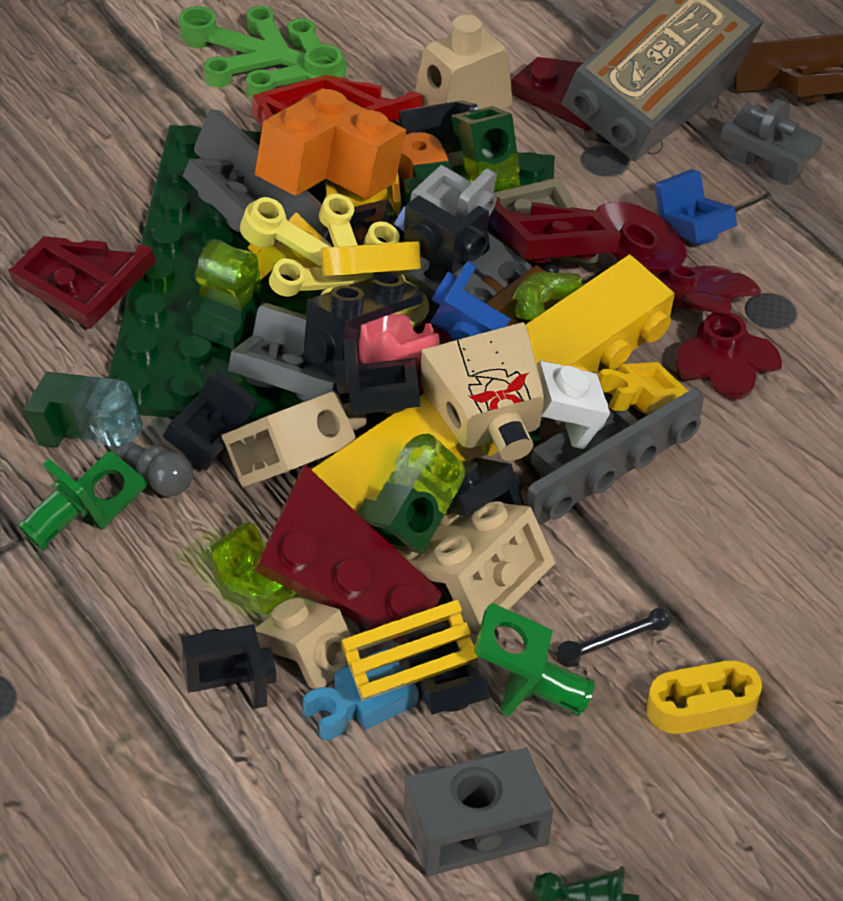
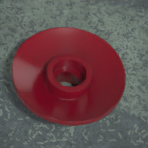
M608 202L596 209L621 233L618 252L611 253L618 261L630 254L651 273L658 274L669 273L671 267L682 266L687 250L683 239L667 221L657 214L638 205L626 202Z

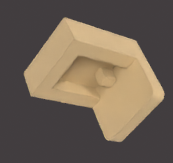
M296 596L277 605L272 610L271 616L255 628L260 647L270 646L272 653L297 661L308 686L312 689L326 687L335 679L336 671L349 666L341 646V641L351 637L340 610Z

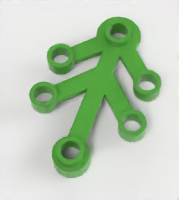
M266 6L252 7L246 13L247 30L251 34L259 35L261 39L216 26L215 12L207 7H189L179 15L180 36L188 46L192 48H205L214 43L246 53L227 58L212 57L204 63L205 82L212 87H225L232 82L233 74L254 70L246 77L247 95L253 98L254 94L275 89V87L323 75L344 78L347 74V62L342 57V52L333 45L321 44L315 34V24L309 19L297 18L288 24V42L294 47L302 48L304 52L288 48L274 23L273 10ZM278 64L289 66L273 71L255 70Z

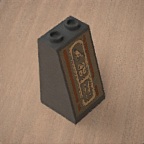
M651 0L576 69L561 104L635 162L729 89L764 21L737 0Z

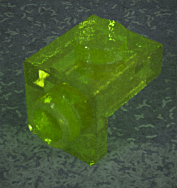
M244 522L208 547L205 555L222 598L266 616L277 605L289 600L296 592L254 572V568L265 546L257 526Z

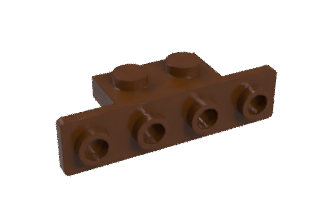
M843 33L752 43L733 79L734 89L738 92L782 88L797 96V100L800 102L824 101L826 94L841 92L843 96Z

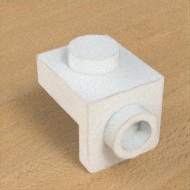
M539 360L536 366L544 395L541 417L564 421L572 447L584 449L597 431L602 429L610 415L608 403L597 373L579 370L573 366H562Z

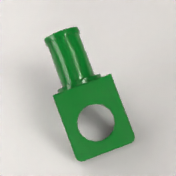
M112 451L107 452L77 482L51 459L47 458L42 465L54 481L52 484L54 491L23 521L21 520L17 526L43 551L78 515L83 518L87 516L103 530L146 488L147 482ZM111 473L123 476L124 486L117 496L107 500L95 496V485L100 478Z
M491 603L484 611L474 652L478 657L510 670L500 713L509 717L525 698L528 699L534 695L570 711L575 716H580L581 712L585 711L592 697L595 685L594 680L579 676L547 661L553 633L552 629ZM505 626L518 632L524 642V651L519 654H512L503 650L495 640L494 630L497 627Z

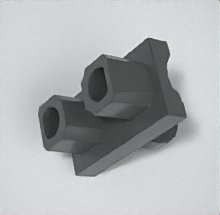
M781 99L774 101L769 109L758 104L754 106L747 102L733 121L726 122L722 126L720 138L731 143L732 159L746 165L754 164L760 157L772 162L770 170L772 178L786 185L791 184L802 173L806 163L820 150L823 138L801 128L800 124L788 119L790 104Z

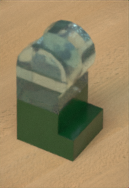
M46 371L24 408L38 446L59 447L64 437L92 440L96 438L104 445L119 446L136 438L143 426L130 386L124 381L117 379Z

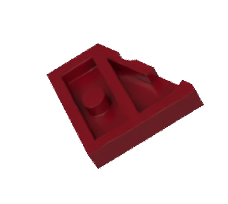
M43 236L8 271L15 285L91 329L156 263L153 249L145 245H137L135 252L109 250L107 242L86 240L83 242H72L67 238Z

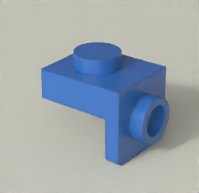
M690 169L655 184L659 216L667 221L682 238L688 239L690 243L705 244L712 242L719 237L718 233L737 226L735 207L704 197L702 178L699 171Z
M469 261L466 262L458 277L448 271L431 299L440 306L430 323L449 334L453 341L504 328L510 321L509 317L463 290L477 268L476 265Z

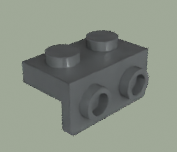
M268 303L261 305L257 310L253 335L231 351L228 371L245 376L246 380L255 386L265 388L276 386L295 392L296 396L305 402L332 391L338 394L336 378L303 359L306 315Z

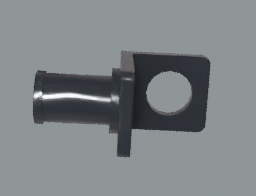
M458 100L405 109L399 112L400 126L406 129L405 135L414 132L431 134L440 141L445 153L462 151L460 137L454 135L451 115L477 110L478 105Z

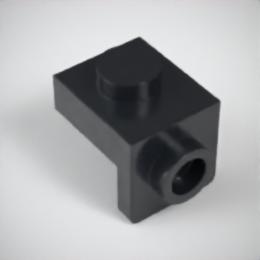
M418 195L405 205L403 242L419 241L420 257L425 258L444 271L454 274L467 261H475L480 258L486 250L489 242V234L487 233L489 211L479 205L462 219H459Z
M355 338L343 339L345 359L334 360L338 394L349 393L352 415L374 412L394 414L406 408L421 407L415 358L359 364Z
M215 370L208 377L199 395L170 422L162 437L207 471L227 450L222 435L247 425L259 402L222 372Z
M478 457L448 467L444 471L443 478L425 488L426 492L433 495L436 499L440 511L466 517L489 502L499 501L503 504L525 506L521 495V482L513 471L512 465Z
M445 620L405 634V643L451 628L449 621ZM454 641L409 657V667L413 668L460 651L457 642ZM477 661L414 683L431 715L443 711H459L472 703L490 699L487 677Z
M254 624L223 630L209 629L199 634L181 637L183 668L188 693L248 682L254 708L267 707V684L276 683V668L271 647L260 648Z

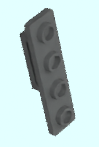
M209 110L194 146L195 153L201 159H189L183 177L198 191L199 197L206 203L213 205L227 218V224L240 233V222L246 207L259 198H272L282 205L286 220L297 212L325 239L329 231L319 219V211L322 204L307 190L294 196L256 176L255 169L259 146L220 110Z
M693 388L639 421L627 410L614 411L608 406L610 415L605 425L597 431L584 449L572 447L567 429L533 448L531 465L544 477L529 486L526 506L532 508L539 526L550 519L556 520L563 517L576 503L593 493L599 494L604 492L619 477L636 467L643 468L647 466L657 454L675 443H684L692 438L701 424L700 416L704 394L697 388Z

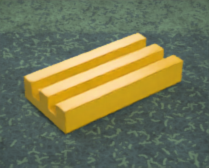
M458 599L342 639L341 646L361 701L464 666L479 659L474 652L475 646H473L470 639L471 632L467 622L464 623L462 618V608ZM445 620H448L451 626L449 629L360 659L358 651ZM454 641L457 642L460 650L458 652L370 683L368 681L366 672Z

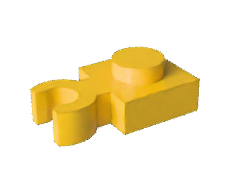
M658 362L620 364L617 371L603 369L598 374L603 392L613 395L608 406L614 411H626L631 405L642 413L651 414L688 392Z

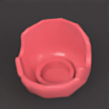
M390 314L361 325L358 359L361 364L415 358L416 371L419 373L421 372L422 349L440 345L439 335L434 333L430 323H426L424 331L421 334H417L412 328L407 315Z

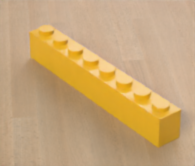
M629 254L525 325L536 365L541 360L562 366H573L579 370L597 373V375L603 369L615 370L619 368L620 364H623L635 349L647 341L649 343L657 341L666 333L671 324L670 315L675 293ZM423 393L420 396L421 407L406 408L401 412L392 414L311 470L350 507L358 512L365 499L376 500L386 482L410 486L418 492H426V487L444 477V471L448 467L462 461L472 460L475 457L492 456L498 453L494 442L471 449L462 446L430 399Z

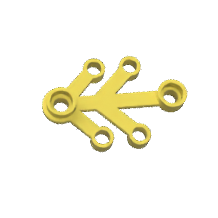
M341 194L328 195L324 199L319 211V219L328 228L334 247L357 245L349 223L354 213V205L349 198ZM259 198L246 207L240 222V231L248 242L259 247H269L280 241L321 266L303 268L300 263L292 259L277 261L269 277V285L277 294L289 297L296 295L299 291L325 289L321 294L323 295L331 292L335 287L349 286L370 279L374 275L373 273L323 276L321 248L330 246L287 221L282 205L272 198ZM332 210L339 211L342 215L336 214ZM382 221L375 222L367 232L364 245L384 243L376 237L384 239L387 243L399 242L400 235L393 225ZM399 270V271H386V272L397 273V274L401 275V276L405 279L404 274L402 273V270ZM281 274L290 276L294 281L284 279ZM424 294L423 303L393 314L407 315L412 328L417 327L423 323L429 312L428 299Z

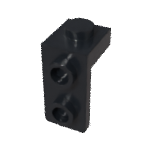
M379 272L370 279L349 286H338L329 293L308 299L303 359L336 378L334 360L345 359L343 339L355 338L358 356L361 325L423 303L424 291L406 282L397 273Z

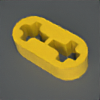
M419 241L321 248L323 276L421 269Z
M736 660L721 661L666 672L659 675L651 684L646 705L647 717L659 730L670 734H683L742 722L749 719L756 711L762 690L761 677L754 668ZM723 686H731L735 693H743V696L735 697L731 690H722ZM674 697L678 704H686L685 708L677 709L673 701H665V698Z

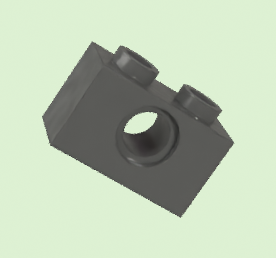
M527 747L509 752L492 751L482 755L477 760L449 767L431 766L423 769L416 775L405 777L403 814L426 877L546 846L549 843L553 808ZM479 804L484 806V808L475 809L466 805Z

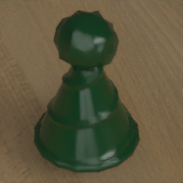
M624 866L593 877H584L582 880L564 884V880L557 874L544 872L542 875L536 876L532 885L534 901H639V895L623 893L625 880Z

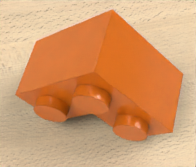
M322 88L263 121L255 175L294 196L301 194L326 178L368 200L396 182L406 129L389 121L380 112L366 110L346 100V97L340 92Z

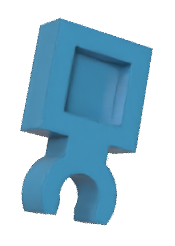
M388 648L382 649L372 655L388 650ZM394 662L366 672L370 683L404 670L398 662ZM347 666L335 672L334 687L336 689L328 687L316 688L303 697V713L306 717L320 711L332 713V715L324 717L319 721V736L322 740H330L341 735L347 727V722L356 717L365 730L418 705L419 690L413 683L361 701L350 668Z

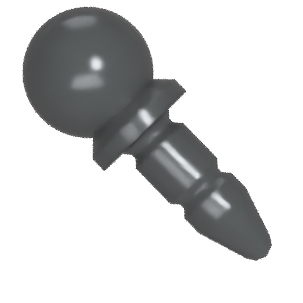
M113 439L108 444L112 452L129 466L135 468L136 472L145 479L147 484H150L157 493L163 496L179 495L192 482V466L189 460L178 452L166 451L158 445L150 446L146 449L130 440Z

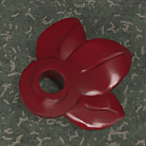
M673 266L669 269V273L658 275V279L675 293L672 304L674 308H696L702 311L730 315L732 308L730 299L746 296L760 297L761 288L750 277L741 273H733L730 269L718 266Z
M732 312L730 315L711 313L699 325L696 337L680 345L677 352L676 368L682 379L690 380L708 377L710 386L719 395L729 399L740 400L747 397L753 391L756 371L773 372L782 368V359L778 349L772 342L748 333L746 324L740 316Z

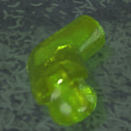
M535 272L530 274L514 292L513 298L517 299L515 307L516 316L520 319L533 320L545 312L544 302H548L550 299L563 300L582 287L580 275L556 272Z

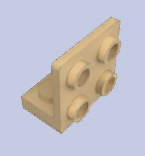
M499 501L489 502L467 517L441 511L444 517L424 554L395 549L429 581L446 583L453 600L458 599L462 608L461 615L465 623L467 622L469 630L479 633L484 611L489 604L494 603L509 610L556 564L530 506L503 504Z

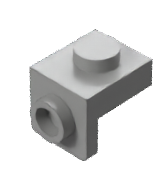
M440 165L412 191L410 201L420 195L459 219H462L480 205L489 211L490 216L497 201V197L493 194L497 174L486 169L476 180L470 182Z

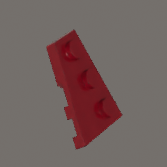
M306 464L299 472L254 568V572L314 602L339 609L343 616L369 629H374L437 606L442 594L438 588ZM404 635L391 639L401 645L406 644Z

